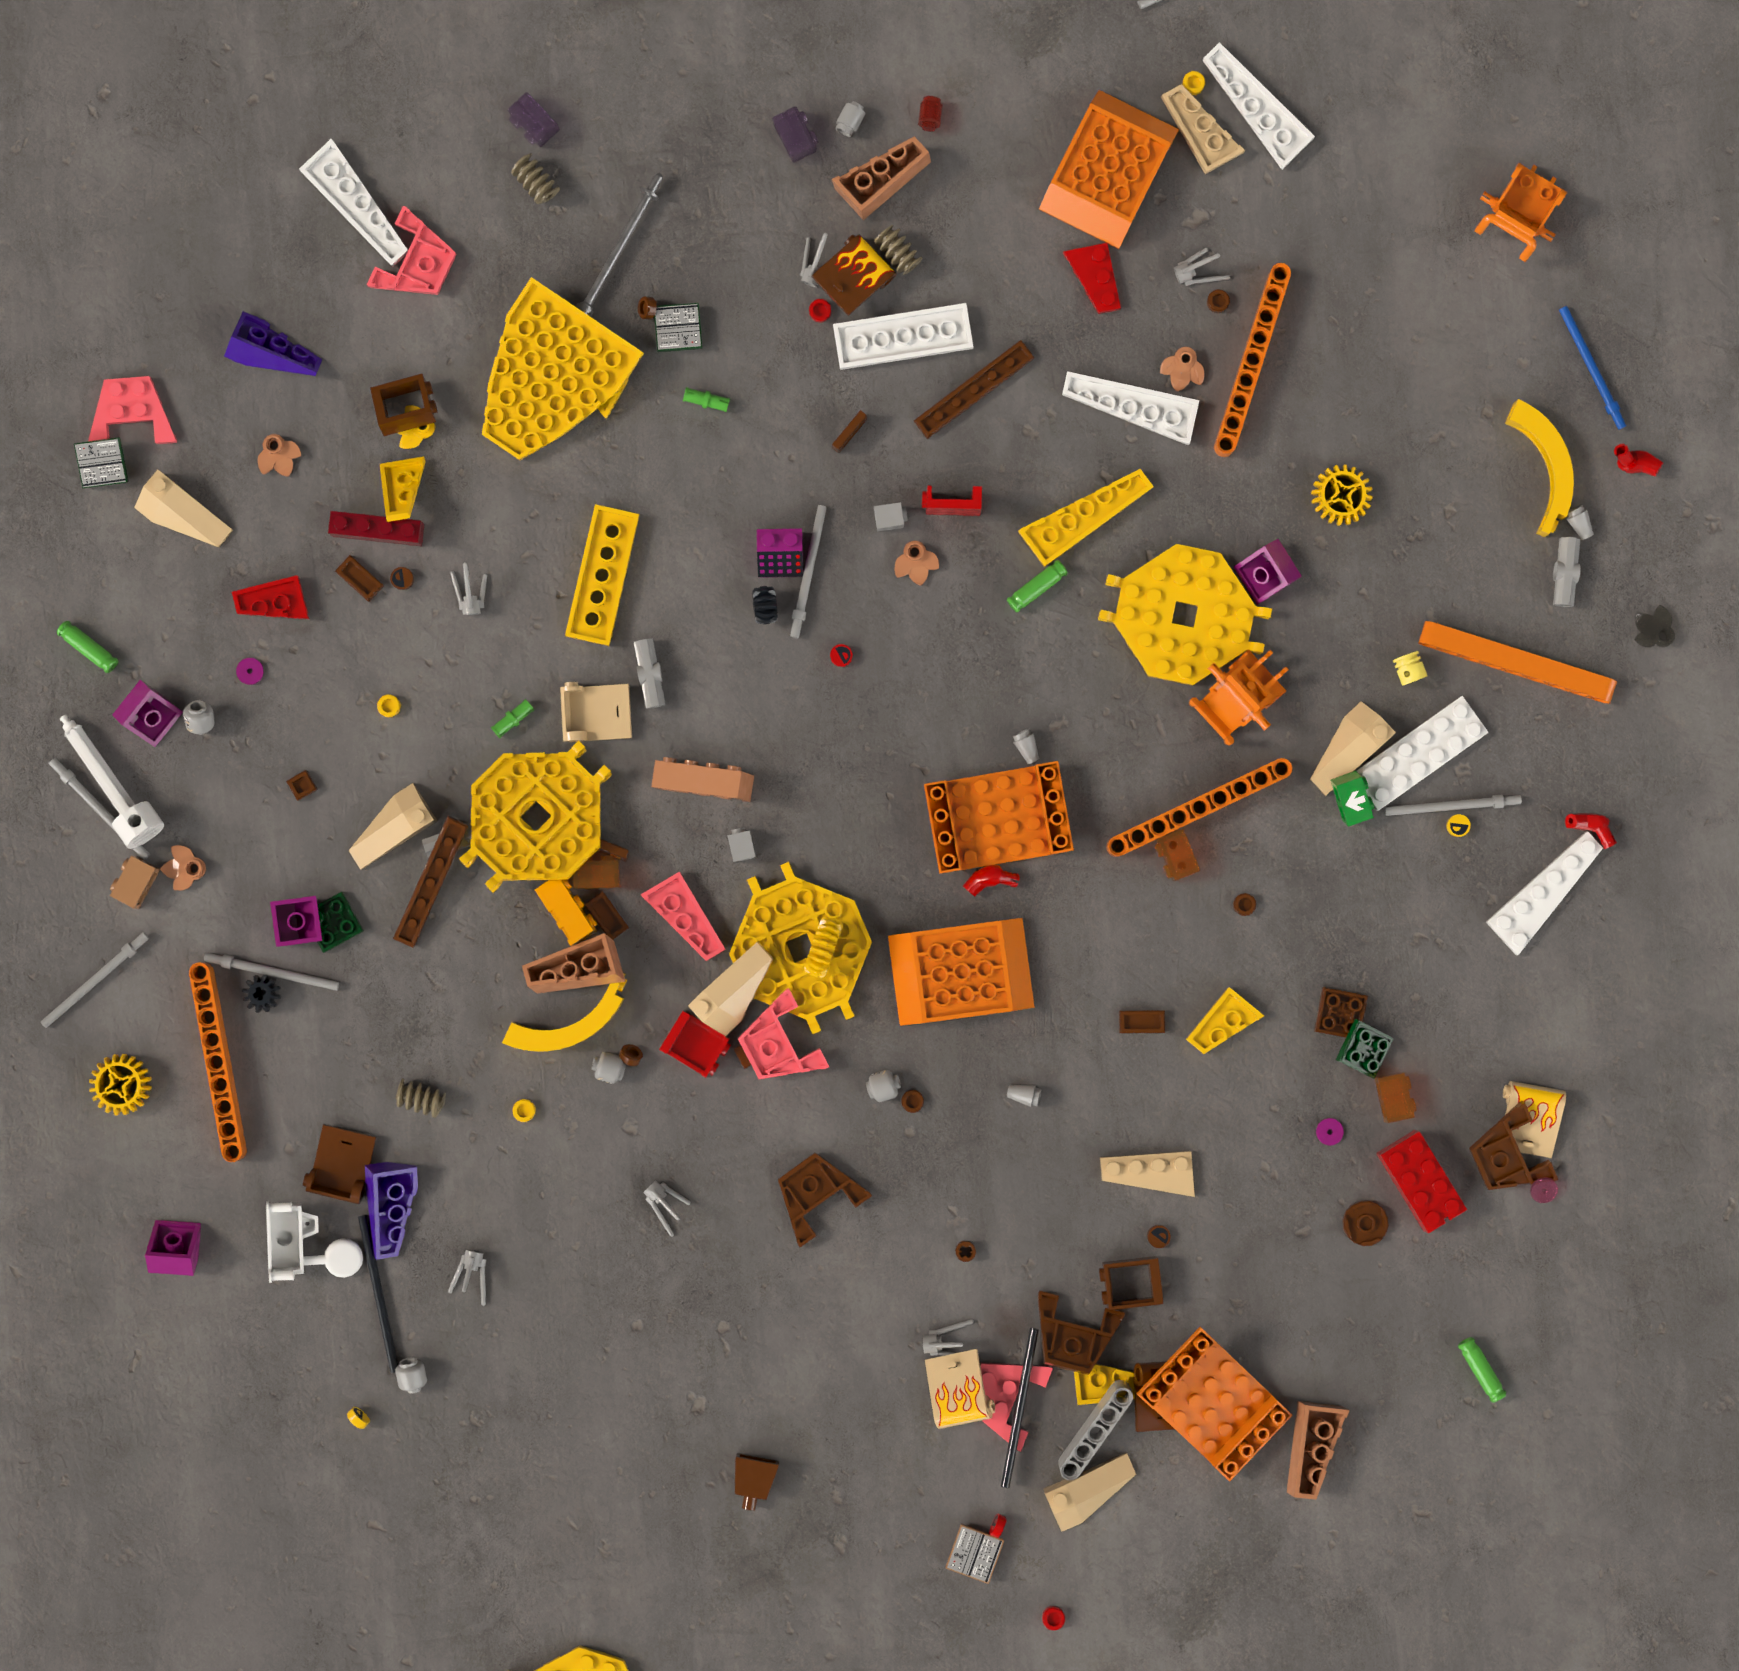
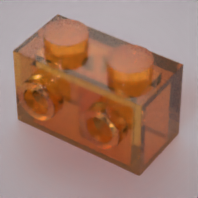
M1184 829L1156 840L1157 844L1154 846L1159 858H1164L1166 865L1163 866V869L1168 879L1172 878L1173 881H1177L1201 871Z

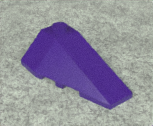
M244 311L242 312L224 357L245 366L316 376L322 359L303 346L294 345L289 342L287 335L282 332L278 334L270 329L271 324Z
M393 1162L365 1165V1186L375 1259L398 1256L405 1234L404 1228L407 1217L411 1214L412 1200L418 1190L417 1166Z

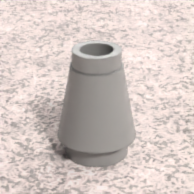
M1583 505L1570 509L1566 520L1578 536H1580L1581 540L1594 535L1588 510L1584 509Z
M1025 729L1013 735V743L1027 764L1040 759L1034 733H1031L1029 729Z
M1010 1084L1007 1098H1011L1029 1107L1038 1106L1042 1089L1036 1088V1085Z

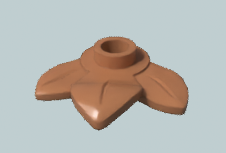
M1190 347L1179 348L1174 356L1167 357L1161 364L1160 373L1170 375L1171 384L1175 391L1184 389L1190 381L1201 385L1204 381V368L1197 361V355ZM1184 354L1190 356L1188 362H1182L1181 358Z
M268 435L263 441L264 450L258 456V467L262 474H267L272 469H275L279 474L289 477L293 470L292 459L301 456L300 448L293 441H285L280 435ZM277 442L278 448L275 450L271 449L272 443Z
M911 541L906 544L904 554L896 559L895 575L897 578L908 574L914 583L921 586L927 579L928 570L939 569V561L937 556L933 552L927 551L921 542ZM914 548L918 549L919 555L912 556L910 551Z
M180 845L172 846L171 851L174 859L166 862L160 870L167 877L174 879V890H186L191 887L194 880L204 876L206 865L202 859L194 857L191 849ZM194 864L198 866L196 873H193L191 870Z

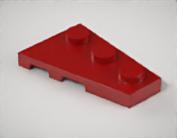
M1102 243L1063 251L1064 257L1070 263L1074 274L1084 287L1097 313L1102 314L1120 310L1121 306L1108 244Z
M298 575L232 592L238 615L310 620Z

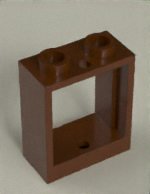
M423 374L370 387L378 425L383 436L436 422L434 413H438L435 400L430 398V395L433 394L430 381L425 380ZM421 390L424 408L392 417L388 416L385 399Z
M1157 1256L1102 1262L1103 1268H1099L1100 1282L1105 1283V1291H1101L1103 1305H1107L1109 1310L1164 1304L1159 1259ZM1148 1264L1152 1297L1113 1301L1110 1269Z

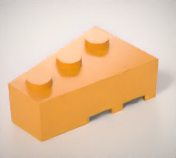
M568 879L548 880L536 888L535 891L548 912L551 913L557 922L556 924L559 929H562L568 938L567 941L570 946L582 942L597 932L595 928L598 925L591 914L586 915L582 909L585 905L578 895L573 896L569 890L572 885Z

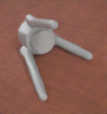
M827 233L823 234L813 264L809 265L808 268L811 239L809 237L806 239L803 265L799 276L802 277V283L816 288L818 284L811 276L820 269L817 265L828 236Z
M1204 248L1185 261L1177 263L1178 266L1174 267L1178 283H1185V286L1228 280L1230 276L1192 279L1193 276H1196L1195 268L1220 257V254L1217 253L1194 264L1191 263L1208 252V248Z
M464 562L463 572L466 596L462 597L455 572H450L459 601V610H462L463 615L481 614L480 608H484L487 574L483 575L479 600H477V596H471L468 564Z
M654 1181L643 1192L647 1196L645 1200L652 1206L668 1234L673 1237L674 1233L656 1203H661L679 1221V1215L664 1200L667 1196L665 1191L687 1205H690L691 1202L669 1188L664 1182L659 1184L657 1181Z
M471 1250L465 1251V1255L461 1256L460 1264L448 1289V1293H452L463 1267L467 1270L462 1292L467 1290L471 1271H478V1267H480L482 1306L486 1305V1259H483L484 1253Z
M974 1320L963 1321L938 1330H929V1335H923L924 1354L930 1353V1356L955 1354L954 1352L941 1350L942 1348L963 1347V1343H942V1336L937 1337V1335L973 1324Z

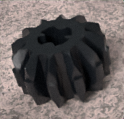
M772 586L754 588L752 599L756 623L766 625L776 622L778 611L775 589Z
M258 975L253 976L254 982L251 980L246 981L250 988L242 989V992L248 993V996L242 999L243 1001H251L247 1008L252 1009L255 1006V1012L260 1013L262 1007L265 1012L270 1011L269 1005L277 1007L278 1004L274 999H281V995L275 994V991H279L281 987H273L276 982L275 978L268 981V975H263L261 979ZM260 988L266 991L263 997H258L257 995L260 992Z

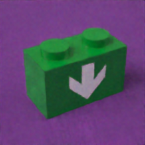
M1353 771L1330 780L1341 819L1348 827L1374 818L1372 810L1375 808L1371 797L1367 796L1366 790L1369 789L1365 776H1361L1357 771Z

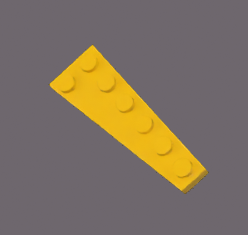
M1139 469L1018 530V533L1041 564L1046 567L1150 491L1154 486L1142 470Z

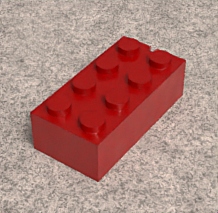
M1413 1130L1376 1153L1424 1232L1429 1234L1446 1223L1444 1218L1452 1220L1467 1210L1420 1131Z

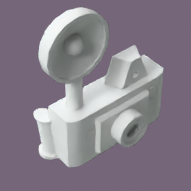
M266 1201L269 1283L275 1280H294L295 1274H304V1265L325 1264L331 1274L344 1278L352 1276L360 1269L363 1262L362 1250L351 1239L342 1238L333 1241L325 1250L324 1255L303 1256V1239L319 1232L318 1216L302 1212L301 1203H269V1201Z

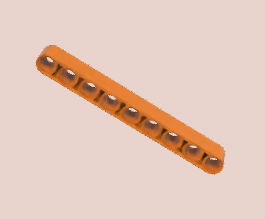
M1285 263L1275 264L1268 274L1214 444V450L1220 457L1230 456L1237 446L1291 276V270ZM1274 272H1283L1285 279H1276ZM1267 293H1276L1278 300H1269ZM1263 313L1269 314L1271 322L1262 321L1260 315ZM1254 335H1262L1265 342L1262 344L1256 343ZM1250 355L1255 356L1258 364H1249L1247 357ZM1248 377L1251 380V385H1242L1240 378ZM1241 398L1244 401V407H1236L1233 400ZM1227 420H1235L1238 427L1236 429L1229 428ZM1220 441H1228L1231 449L1223 450L1220 447Z
M1425 621L1418 642L1420 645L1602 703H1611L1617 681L1430 621Z
M1284 758L1270 762L1112 837L1107 842V851L1110 855L1118 857L1287 778L1292 772V764ZM1277 763H1282L1286 767L1284 775H1279L1275 771ZM1256 773L1264 774L1266 781L1263 785L1256 783ZM1237 782H1241L1245 786V792L1242 795L1234 790ZM1216 792L1224 794L1225 801L1223 804H1218L1214 801V794ZM1197 801L1204 804L1205 809L1202 814L1196 813L1193 809L1194 803ZM1176 811H1180L1184 815V821L1181 824L1173 820V814ZM1155 821L1163 823L1164 830L1162 833L1154 832L1152 825ZM1136 830L1143 833L1144 838L1141 843H1136L1132 839V833ZM1114 840H1119L1123 844V850L1120 853L1112 850L1111 845Z
M197 962L190 967L189 977L222 1156L226 1161L236 1162L245 1157L247 1148L216 977L211 964ZM201 966L206 969V976L203 979L197 975V970ZM205 988L210 991L208 1001H204L201 997V993ZM208 1011L214 1013L215 1018L212 1023H208L205 1019ZM212 1033L216 1034L219 1038L218 1044L215 1046L209 1041ZM217 1055L223 1060L220 1068L215 1067L213 1063ZM220 1078L225 1079L227 1083L225 1090H220L217 1086ZM224 1100L228 1101L231 1105L228 1113L224 1112L221 1108ZM228 1123L233 1124L235 1127L233 1135H229L225 1130ZM232 1145L239 1149L237 1157L230 1155L229 1151Z

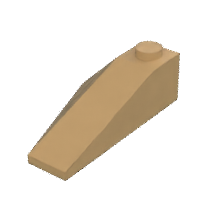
M159 470L143 486L134 507L155 524L216 547H220L233 531Z
M1363 702L1358 703L1344 716L1310 780L1326 796L1333 790L1331 779L1353 772L1396 732L1375 711Z
M414 783L393 795L349 849L350 854L361 870L437 822V819Z
M756 942L688 1005L689 1008L704 1024L727 1036L743 1020L750 1002H752L754 994L760 982H762L773 957L759 942Z
M1127 1453L1083 1471L1075 1480L1065 1479L1043 1489L1061 1532L1083 1523L1136 1475Z

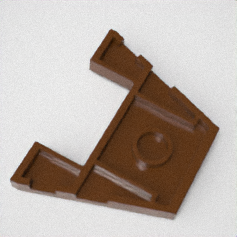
M1520 1101L1469 1148L1488 1190L1516 1187L1519 1184L1526 1183L1538 1184L1541 1181L1553 1182L1559 1180L1549 1160L1529 1169L1525 1164L1512 1134V1130L1533 1121L1524 1101Z
M813 1153L778 1178L799 1247H802L817 1236L804 1218V1215L837 1191L842 1189L855 1208L872 1196L868 1190L817 1153Z
M1039 1291L1037 1297L1044 1364L1089 1375L1123 1320L1125 1313L1105 1308L1100 1330H1095L1054 1319L1059 1296Z

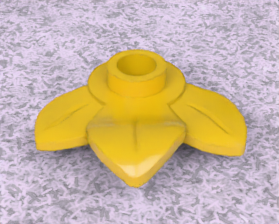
M408 405L405 407V413L418 410L420 408L417 406ZM428 424L424 430L417 427L399 432L398 434L402 435L399 447L411 449L419 446L423 439L433 435L435 424Z

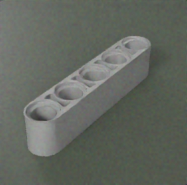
M1117 1380L1109 1387L1060 1456L1058 1465L1064 1479L1075 1480L1080 1476L1132 1403L1133 1394L1126 1381ZM1121 1390L1127 1391L1123 1397L1116 1396ZM1106 1409L1114 1410L1110 1415L1103 1414ZM1094 1427L1101 1428L1098 1433L1090 1432ZM1079 1446H1088L1085 1451L1077 1450ZM1067 1464L1075 1465L1070 1470L1064 1468Z

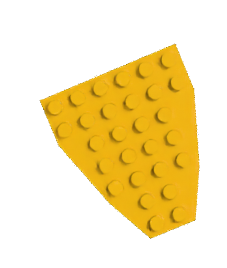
M531 277L506 315L505 328L499 341L498 354L495 357L488 382L487 407L485 406V423L483 424L482 435L517 459L522 460L565 435L617 394L644 353Z

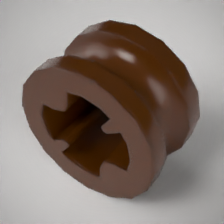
M961 1241L956 1246V1256L960 1261L969 1262L973 1260L976 1255V1249L970 1241ZM962 1246L966 1248L970 1246L972 1248L970 1250L972 1254L969 1257L959 1254V1252H962L960 1250Z

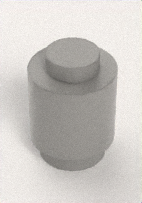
M854 101L846 103L836 121L837 126L835 129L847 137H851L853 133L855 134L866 114L863 111L864 107Z

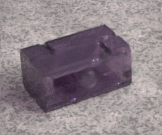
M528 92L508 108V113L511 116L509 121L516 129L521 127L526 132L524 137L531 145L536 143L539 147H542L560 130L558 124Z
M792 107L772 118L773 125L792 163L817 151L816 144L819 143L813 130L809 132L806 124H808V120L803 111L799 112L797 107Z

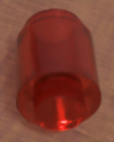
M935 96L923 97V101L920 103L918 125L922 127V130L933 132L935 129L940 128L943 106L940 98Z

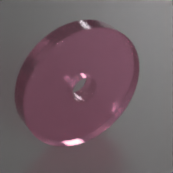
M1540 1178L1530 1188L1532 1198L1538 1203L1550 1202L1558 1193L1557 1184L1550 1178Z

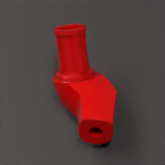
M1619 444L1614 449V454L1618 458V467L1626 473L1643 472L1655 477L1664 463L1647 451H1629L1628 446H1625V444Z
M1574 813L1566 816V828L1596 832L1604 849L1617 843L1608 826L1610 820L1606 816L1593 813Z
M989 865L975 871L963 887L975 897L985 887L995 886L999 883L1015 888L1018 883L1014 882V880L1019 881L1020 876L1018 873L1002 870L999 865Z

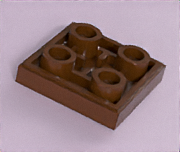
M1322 987L1314 1032L1346 1038L1355 1019L1363 1022L1368 996Z

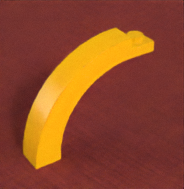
M1518 399L1513 403L1505 424L1526 435L1538 448L1546 463L1550 478V497L1546 512L1536 533L1546 537L1550 532L1554 533L1559 522L1556 518L1560 520L1566 518L1571 506L1574 487L1571 458L1561 435L1554 425L1540 411Z
M625 979L626 982L609 984L599 1004L580 1021L555 1030L533 1029L516 1022H511L502 1043L513 1048L528 1051H552L585 1041L601 1030L619 1010L625 998L617 995V993L624 990L627 980Z

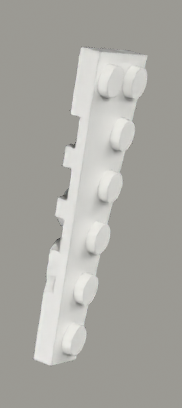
M1220 42L1203 58L1205 65L1283 170L1315 136Z
M330 139L299 170L377 252L394 267L407 254L408 250L334 141Z
M1068 371L1062 393L1063 396L1183 444H1190L1199 400Z
M1586 831L1489 918L1486 923L1515 955L1520 954L1603 847Z

